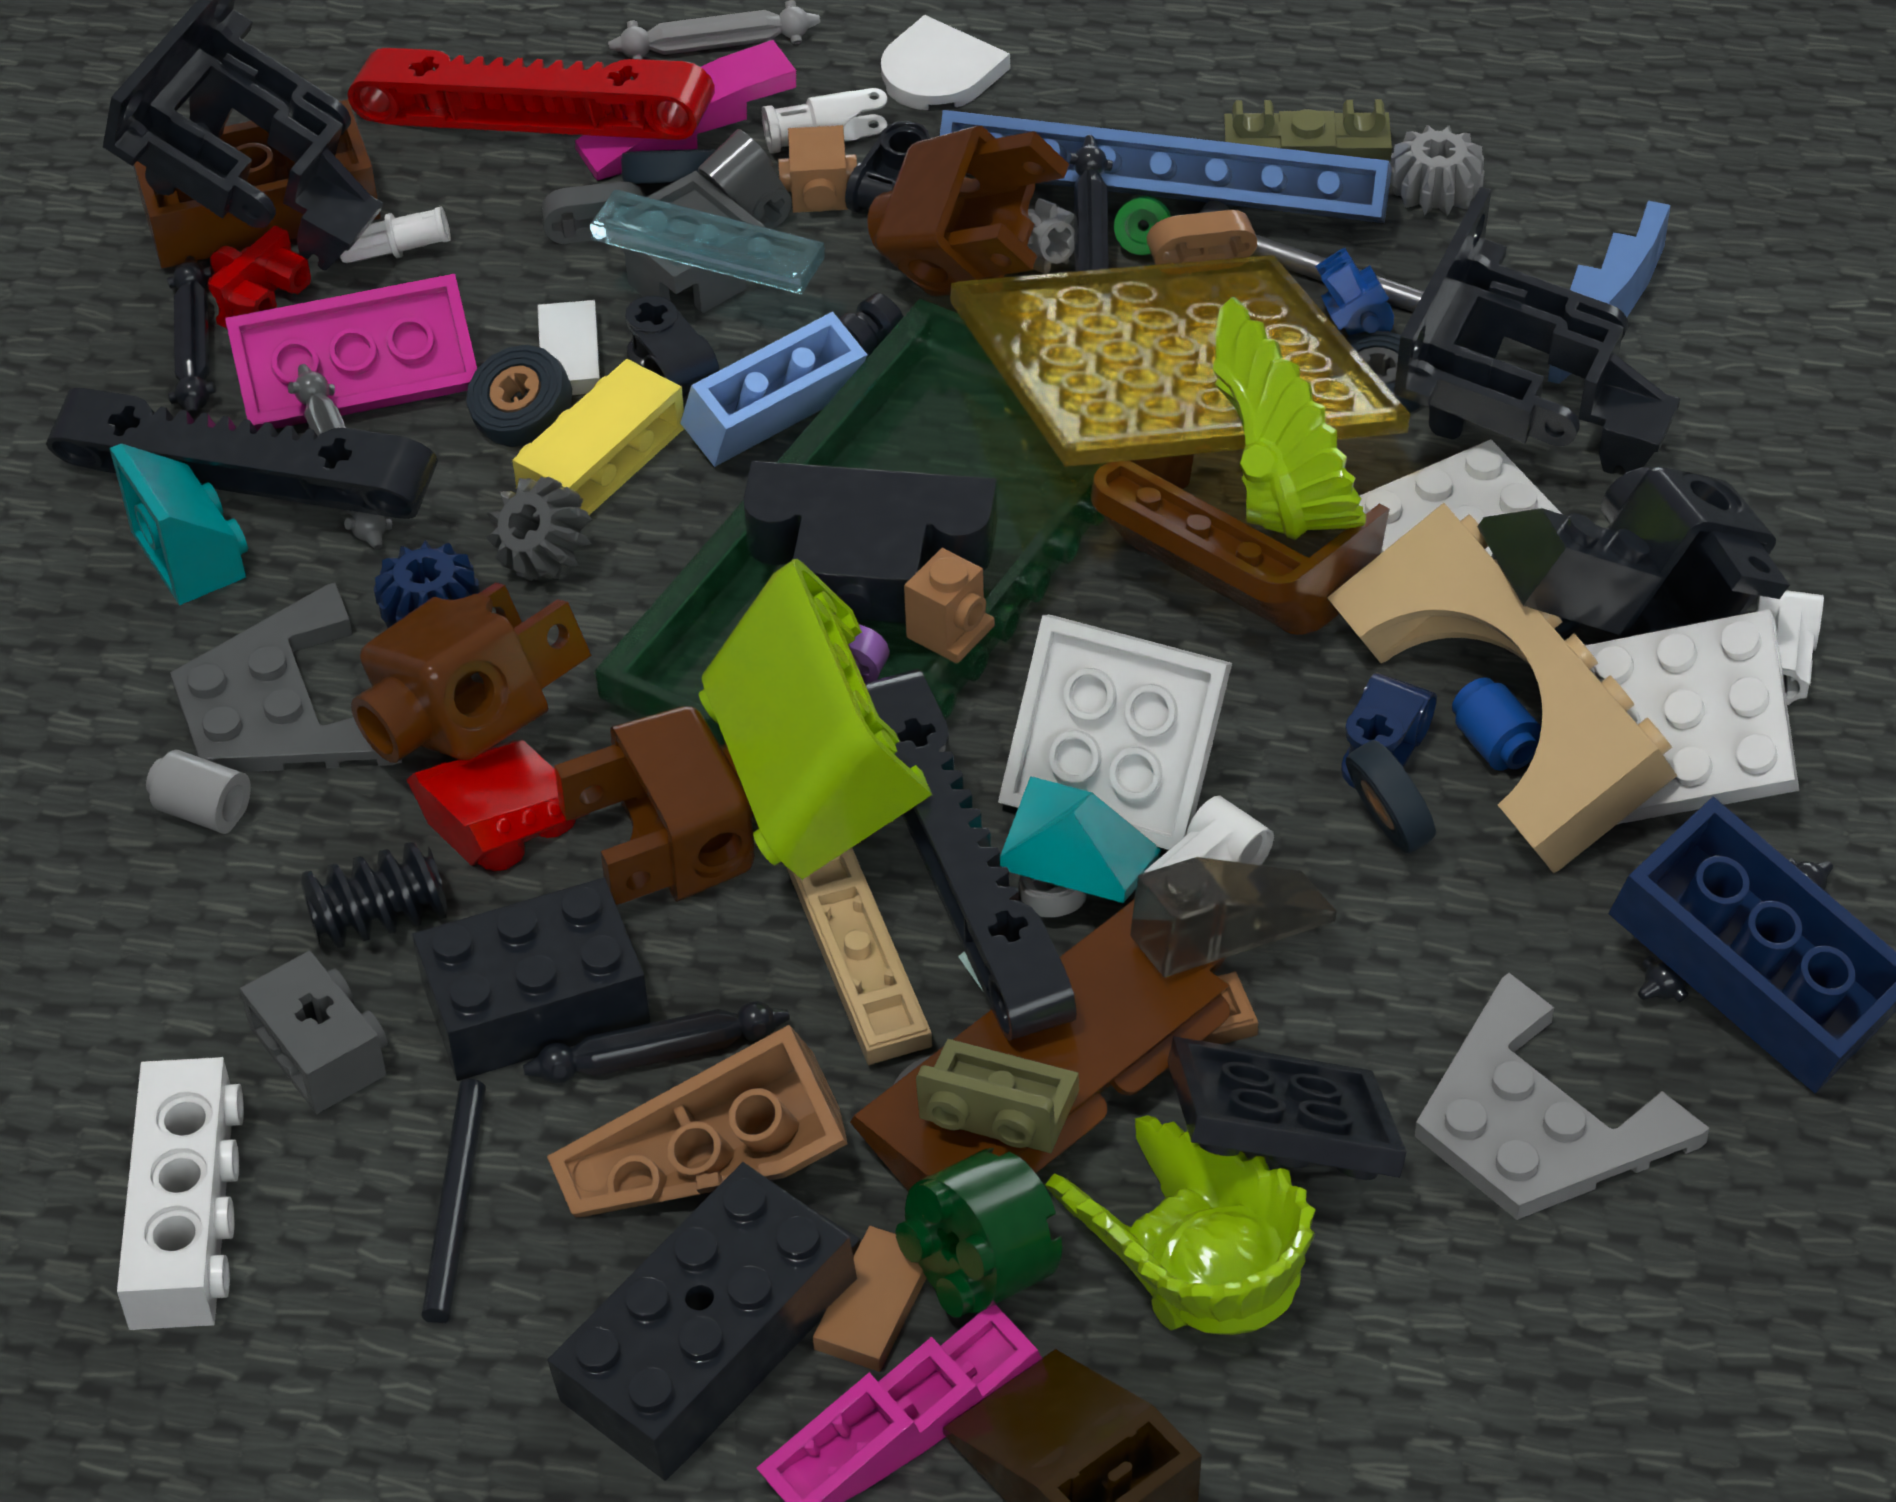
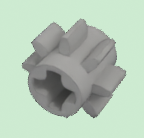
M1040 198L1035 204V210L1028 209L1029 219L1035 225L1027 246L1037 255L1033 269L1048 274L1051 269V263L1068 264L1070 262L1069 257L1074 251L1075 230L1070 223L1074 219V214Z

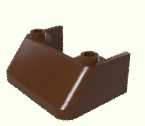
M1192 403L1095 472L1091 502L1095 509L1126 542L1290 634L1302 635L1317 631L1340 613L1327 597L1379 556L1382 551L1390 508L1380 503L1366 513V523L1364 526L1344 530L1308 558L1184 491L1183 489L1190 483L1201 408Z

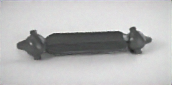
M306 364L299 365L298 378L295 382L288 384V392L295 394L297 400L306 405L304 416L310 429H313L317 436H319L321 433L333 428H346L338 408L328 398V396H333L335 393L334 384H328V381L322 374L312 371ZM346 510L352 515V518L345 519V528L352 530L356 538L367 542L374 550L381 549L383 546L382 536L385 530L390 531L392 529V520L386 519L385 516Z

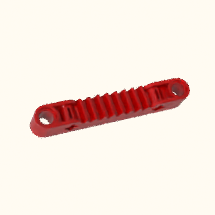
M380 48L370 54L352 82L347 95L352 109L361 118L388 125L682 140L693 135L715 94V85L711 76L703 68L684 61L626 59L611 63L606 67L603 66L602 62H596L588 70H585L582 61H576L568 69H565L562 60H556L548 68H545L542 59H537L531 65L525 67L523 58H517L510 65L505 66L503 57H497L489 65H486L483 56H478L472 62L466 64L463 55H458L451 61L447 54L437 50Z

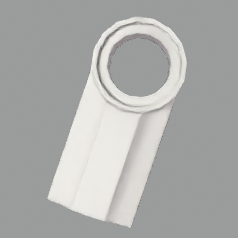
M1786 590L1780 600L1758 596L1756 612L1771 609L1775 620L1787 705L1798 699L1807 698L1811 683L1812 653L1816 650L1820 632L1823 595Z
M1214 796L1206 801L1192 818L1187 835L1144 871V886L1179 913L1186 915L1231 875L1244 879L1261 866L1272 848L1274 840L1273 831L1222 796Z

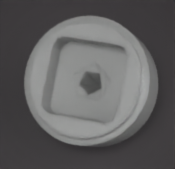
M1021 875L1019 879L1021 902L1031 906L1041 917H1059L1070 914L1079 909L1087 897V893Z

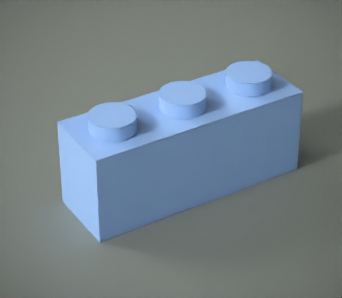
M831 312L691 385L680 424L713 466L716 467L853 393L867 353L834 312Z

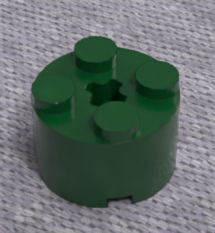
M986 1148L919 1180L908 1192L905 1202V1221L896 1226V1240L901 1252L909 1261L918 1262L919 1266L923 1269L924 1275L936 1290L942 1308L953 1317L981 1312L1051 1276L1060 1264L1062 1238L1060 1236L1051 1241L1046 1220L1056 1214L1052 1199L1032 1168L1019 1156L1011 1152L997 1156L992 1154L994 1148Z

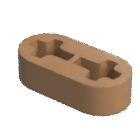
M1223 210L1165 218L1149 230L1147 245L1155 265L1160 270L1165 272H1183L1239 264L1254 253L1257 247V237L1245 213L1239 210Z

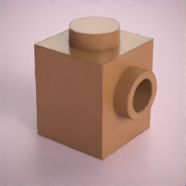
M843 125L788 128L789 158L778 159L779 178L786 190L792 192L793 213L848 210L845 203V192L850 175L857 166L856 154L845 155Z

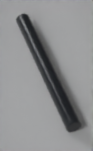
M466 1079L459 1083L421 1314L426 1322L447 1323L450 1319L486 1092L484 1083L475 1079Z

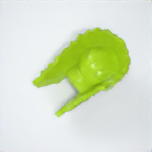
M1231 297L1219 309L1216 359L1213 365V374L1217 377L1215 386L1235 407L1245 433L1246 446L1243 450L1239 466L1243 472L1242 482L1247 490V523L1283 533L1286 538L1293 540L1299 538L1307 530L1349 529L1364 526L1366 514L1363 512V506L1359 505L1361 497L1353 487L1356 478L1346 471L1347 456L1337 448V430L1325 422V406L1313 402L1311 383L1300 378L1299 365L1282 359L1279 344L1275 340L1267 339L1263 322L1251 320L1248 309L1236 297Z
M1148 1115L1135 1118L1136 1140L1161 1184V1191L1165 1199L1155 1209L1135 1220L1132 1227L1123 1224L1107 1209L1060 1175L1054 1173L1045 1184L1052 1195L1074 1217L1085 1223L1130 1268L1152 1295L1153 1311L1161 1324L1170 1331L1188 1325L1205 1333L1235 1335L1256 1331L1274 1321L1292 1304L1294 1294L1300 1285L1301 1269L1306 1262L1305 1254L1315 1236V1233L1310 1228L1316 1209L1306 1202L1305 1189L1292 1186L1289 1170L1282 1168L1270 1170L1264 1157L1254 1156L1247 1158L1242 1151L1236 1156H1220L1207 1152L1198 1143H1192L1188 1130L1184 1132L1174 1121L1162 1125L1156 1117Z

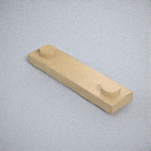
M850 848L803 880L787 868L867 1064L871 1065L932 1047V1032L853 848Z

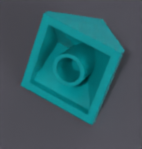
M1030 776L1000 855V867H1007L1011 873L1124 903L1143 881L1144 871L1160 858L1161 848L1157 847L1155 843L1094 793Z

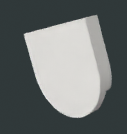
M926 15L922 16L889 44L881 58V74L888 95L898 103L918 110H929V105L954 102L955 107L968 104L1010 69V53Z

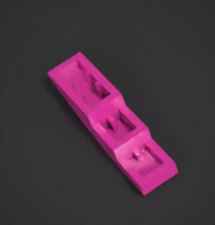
M774 40L732 53L701 66L711 76L715 85V94L693 135L687 139L665 140L582 135L575 140V149L597 181L622 174V153L631 151L698 149L697 134L747 120V102L796 88V69Z
M995 1304L977 1314L941 1346L933 1337H930L879 1382L869 1372L756 1469L784 1502H845L946 1437L943 1434V1427L1041 1360L1042 1357L1038 1349Z

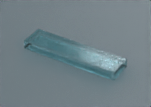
M614 189L590 224L592 240L799 294L803 293L825 258L823 242Z

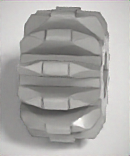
M1426 125L1422 134L1413 131L1406 132L1404 141L1395 144L1390 162L1392 166L1390 183L1392 185V193L1403 198L1404 207L1406 208L1419 204L1423 209L1424 215L1430 212L1432 208H1439L1448 216L1453 206L1468 209L1471 199L1475 198L1479 188L1483 187L1485 171L1483 170L1484 157L1482 155V146L1471 142L1470 133L1455 135L1452 133L1450 125L1443 131H1435Z

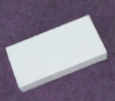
M595 300L538 305L540 348H544L561 362L571 382L572 395L587 394L600 380Z

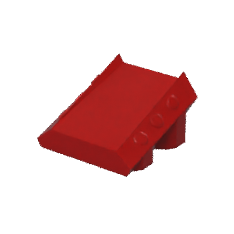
M513 740L490 748L470 760L445 762L435 767L415 772L407 778V782L427 823L471 866L478 863L488 870L501 871L509 869L522 860L525 853L524 842L538 836L545 838L558 837L574 826L576 819L585 816L582 815L566 821L559 807L555 769L524 740Z

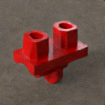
M273 226L253 245L245 247L240 252L230 246H221L210 257L211 266L215 274L209 278L208 286L219 307L216 322L226 329L225 318L277 308L274 293L277 288L298 295L311 282L308 260L291 250L288 231L278 226Z

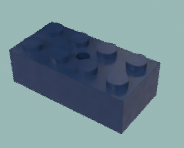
M1714 796L1627 877L1608 913L1814 1094L1896 1013V951Z

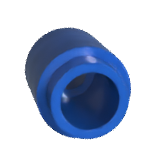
M1490 678L1476 679L1459 691L1452 703V711L1456 716V726L1493 769L1499 771L1507 768L1519 769L1527 765L1534 757L1540 738L1541 726L1504 684L1494 683Z

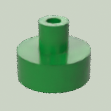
M1138 197L1132 199L1120 208L1115 217V236L1125 250L1137 255L1151 254L1147 245L1149 230L1159 221L1171 217V214L1167 207L1155 198ZM1142 220H1145V221L1148 222V224H1149V228H1148V229H1145V228L1142 227V225H1141Z

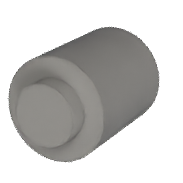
M172 750L163 758H159L154 762L147 776L146 789L150 794V802L154 809L226 834L233 829L245 813L250 799L251 784L249 777L245 773L180 750Z

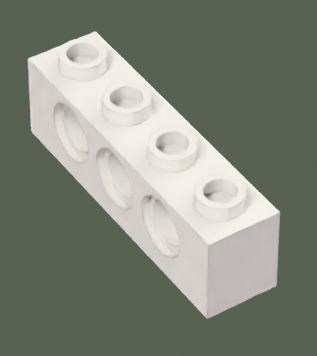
M223 1057L141 1062L117 1286L118 1297L129 1330L215 1325L217 1298L228 1297L230 1286L229 1264L227 1256L221 1255L222 1239H232L234 1235L233 1201L231 1197L225 1196L227 1182L238 1180V1146L236 1140H230L231 1126L242 1125L244 1103L241 1085L230 1084Z

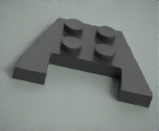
M336 583L323 586L170 672L173 687L197 757L239 772L281 771L285 769V763L324 762L326 768H340V762L349 760L377 759L378 766L402 763V759L397 763H390L372 749L356 725L354 717L328 725L319 724L293 655L294 651L353 635L350 619Z

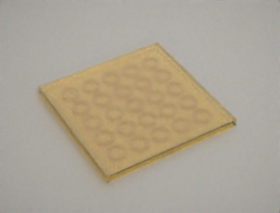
M1274 255L951 283V304L1065 467L1241 450L1245 448V433L1241 419L1233 404L1215 386L1217 377L1213 374V365L1216 359L1219 309L1231 297H1236L1248 309L1251 320L1263 322L1267 339L1275 340L1279 344L1282 359L1299 365L1300 378L1311 383L1313 402L1325 406V422L1337 430V440L1408 433L1411 414Z

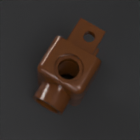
M681 706L612 726L610 728L611 746L554 765L559 807L566 821L621 802L631 820L633 831L630 841L601 851L603 877L606 879L616 906L667 887L675 901L678 902L742 875L751 869L755 859L753 811L727 745H719L706 720L697 708Z

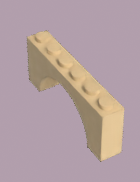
M1443 503L1327 598L1380 663H1384L1398 653L1424 642L1444 638H1469L1503 647L1519 656L1532 667L1538 682L1542 702L1540 738L1527 771L1520 782L1498 806L1550 870L1555 873L1677 777V774L1663 756L1672 746L1648 717L1638 725L1630 717L1627 711L1635 704L1611 675L1602 682L1596 678L1590 670L1598 662L1575 634L1564 641L1556 632L1555 628L1562 623L1559 616L1522 605L1497 560H1494L1485 550L1488 545L1477 527V521L1470 514L1460 521L1448 506Z

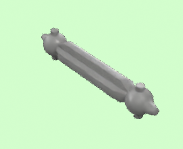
M794 0L785 2L786 8L779 15L767 10L664 22L659 23L649 31L638 27V22L632 20L627 22L628 28L622 32L621 36L609 41L608 45L609 50L623 52L632 59H643V56L649 50L668 55L771 41L781 33L791 38L792 44L802 42L801 36L809 28L820 23V16L805 12L802 8L796 6Z

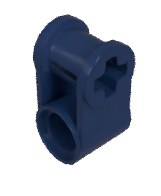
M1380 673L1372 675L1359 703L1348 717L1345 727V735L1350 743V747L1343 757L1341 772L1343 779L1349 786L1355 788L1345 763L1346 757L1369 741L1375 740L1380 742L1394 755L1403 767L1405 766L1414 748L1421 744L1429 730L1437 704L1435 692Z

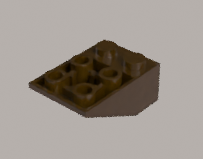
M1057 1349L1048 1353L1041 1360L943 1427V1434L1007 1502H1198L1202 1455L1152 1404Z

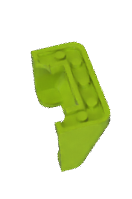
M794 559L772 574L706 668L701 678L704 689L699 692V698L710 717L718 723L759 827L753 833L758 848L771 864L777 865L782 862L803 880L930 797L932 793L922 770L916 765L909 768L895 755L897 752L895 744L900 741L896 732L878 716L848 644L856 640L855 637L862 633L853 610L804 563Z

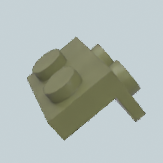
M947 1039L935 1066H921L916 1077L919 1118L932 1121L945 1129H961L999 1139L1001 1142L1012 1147H1029L1052 1153L1078 1095L1079 1073Z

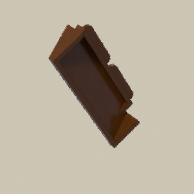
M1147 889L1060 956L1074 993L1077 1011L1075 1021L1008 1041L991 1009L952 1039L1079 1073L1078 1095L1052 1153L1029 1147H1012L1001 1142L999 1139L961 1129H945L932 1121L920 1119L916 1077L921 1066H935L943 1047L856 1113L850 1123L908 1192L919 1180L986 1148H994L992 1154L997 1156L1007 1152L1019 1156L1037 1174L1104 1119L1107 1114V1103L1100 1093L1112 1085L1117 1092L1123 1095L1137 1094L1169 1068L1167 1060L1173 1036L1203 1041L1225 1023L1230 1015V1007L1222 995L1230 985L1214 973L1232 951Z

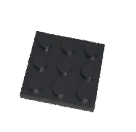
M1173 1036L1167 1062L1192 1143H1198L1205 1151L1220 1156H1236L1240 1151L1267 1155L1273 1162L1291 1168H1304L1309 1165V1162L1334 1166L1341 1173L1362 1180L1375 1179L1378 1174L1401 1177L1407 1151L1372 1070Z

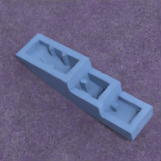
M1648 201L1637 236L1613 233L1602 268L1578 265L1570 290L1619 308L1627 318L1648 286L1664 249L1671 205ZM1550 365L1548 381L1559 384L1571 373Z

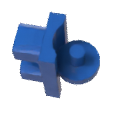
M1346 248L1337 251L1316 265L1323 283L1329 290L1321 297L1339 330L1345 327L1349 336L1365 331L1368 333L1376 331L1391 332L1394 325V314L1390 304L1387 302L1389 297L1370 265L1359 271Z

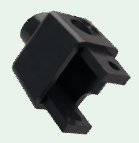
M1660 466L1641 467L1629 471L1616 479L1607 489L1602 499L1601 512L1610 524L1607 529L1616 532L1619 529H1627L1641 537L1649 546L1650 552L1648 555L1663 577L1621 632L1620 638L1742 615L1754 601L1756 595L1780 600L1790 586L1769 556L1776 544L1775 536L1735 488L1725 480Z

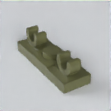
M1375 99L1373 113H1354L1353 100H1346L1342 107L1343 113L1311 109L1274 113V105L1271 100H1264L1263 113H1243L1242 100H1236L1232 106V114H1224V142L1391 161L1392 142L1389 112H1385L1382 99Z

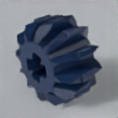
M426 540L420 549L412 551L401 546L398 558L383 559L380 575L375 577L376 585L374 586L376 604L379 605L381 618L385 622L387 629L432 597L456 600L480 593L479 581L475 578L474 568L467 554H456L450 543L444 544L437 549H432Z

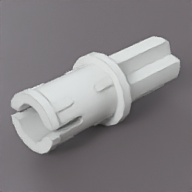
M441 206L436 207L434 210L397 218L392 213L386 214L384 221L371 223L349 251L345 250L340 258L344 263L362 261L392 253L396 258H400L405 250L442 241L448 242L451 240L445 211Z

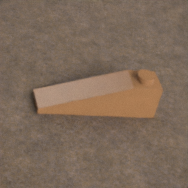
M787 1025L548 1155L547 1158L574 1217H585L713 1192L742 1162L769 1180L785 1178L848 1143L840 1108L813 1051L793 1028Z

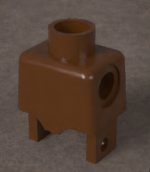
M974 126L916 142L906 152L893 190L878 195L870 205L867 221L872 243L880 254L885 256L928 295L947 296L996 292L1000 288L1005 274L1033 269L1037 255L1027 245L1035 225L1028 216L1029 204L1035 190V184L1065 178L1069 163L1035 131L995 138L984 127ZM966 172L974 176L976 179L966 178Z
M495 582L479 594H473L461 599L445 600L432 597L366 643L361 649L360 660L372 686L353 698L351 710L356 725L372 749L390 763H397L420 746L459 760H470L547 713L549 708L542 689L592 655L567 601L557 599L522 622L506 585ZM493 607H494L495 610H496V614H495V613H492V608H493ZM553 625H557L559 630L558 638L554 644L549 645L547 640L548 632ZM478 672L484 684L473 681L471 676Z

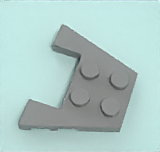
M1508 973L1499 982L1416 1121L1415 1137L1516 1220L1595 1190L1596 1183L1630 1169L1635 1173L1648 1169L1650 1162L1681 1149L1687 1154L1700 1149L1707 1143L1709 1127L1663 1091L1621 1126L1611 1129L1516 1055L1515 1051L1552 1023L1554 1007L1512 974Z

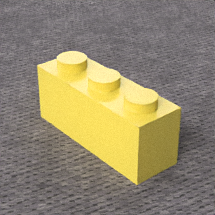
M626 359L608 376L602 377L595 384L594 388L573 407L563 411L556 422L532 443L526 444L519 451L518 455L512 459L516 489L519 478H531L538 481L541 477H551L561 482L564 488L568 487L576 491L583 498L580 508L587 511L588 515H590L684 430L680 424L684 412L682 386Z

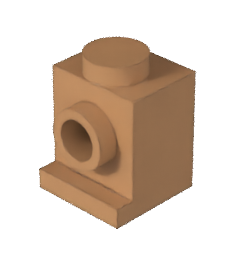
M941 548L904 585L907 638L957 664L994 627V617L985 613L986 599L984 598L983 568L944 548Z

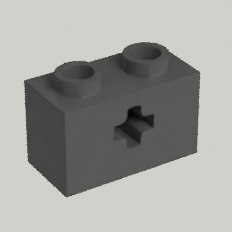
M310 950L240 988L250 1029L316 1114L387 1075L381 1049L388 1045V1041L379 1021L369 1010L363 1013L358 1011L353 1004L354 999L351 990L342 974L336 968L326 971Z

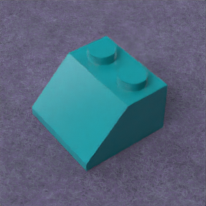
M118 444L110 448L131 533L179 605L246 578L241 554L248 552L245 536L234 518L227 521L224 519L220 499L211 483L208 482L201 485L188 464L124 444Z

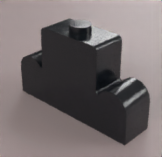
M752 461L744 494L748 551L753 558L769 565H785L794 559L800 560L853 610L857 620L906 623L904 585L941 548L983 568V571L988 568L992 558L997 528V478Z

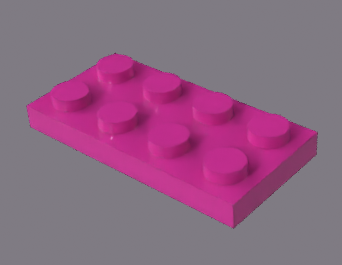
M455 274L225 318L246 417L252 422L257 431L265 422L271 423L275 429L307 423L304 416L306 405L300 403L295 394L288 392V384L295 382L298 378V367L301 364H306L312 371L322 374L328 381V384H334L335 393L333 396H328V398L333 401L341 416L467 391L468 385L477 369Z

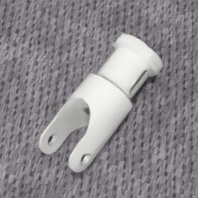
M870 88L810 97L807 99L806 104L778 109H774L772 105L763 106L762 123L769 152L772 154L779 153L781 147L789 146L788 128L843 125L844 142L879 135L887 127L885 118L876 114L856 116L861 112L884 107L887 103V95L881 89ZM877 96L878 99L872 100L869 97ZM872 123H876L879 125L876 128L869 127V125Z

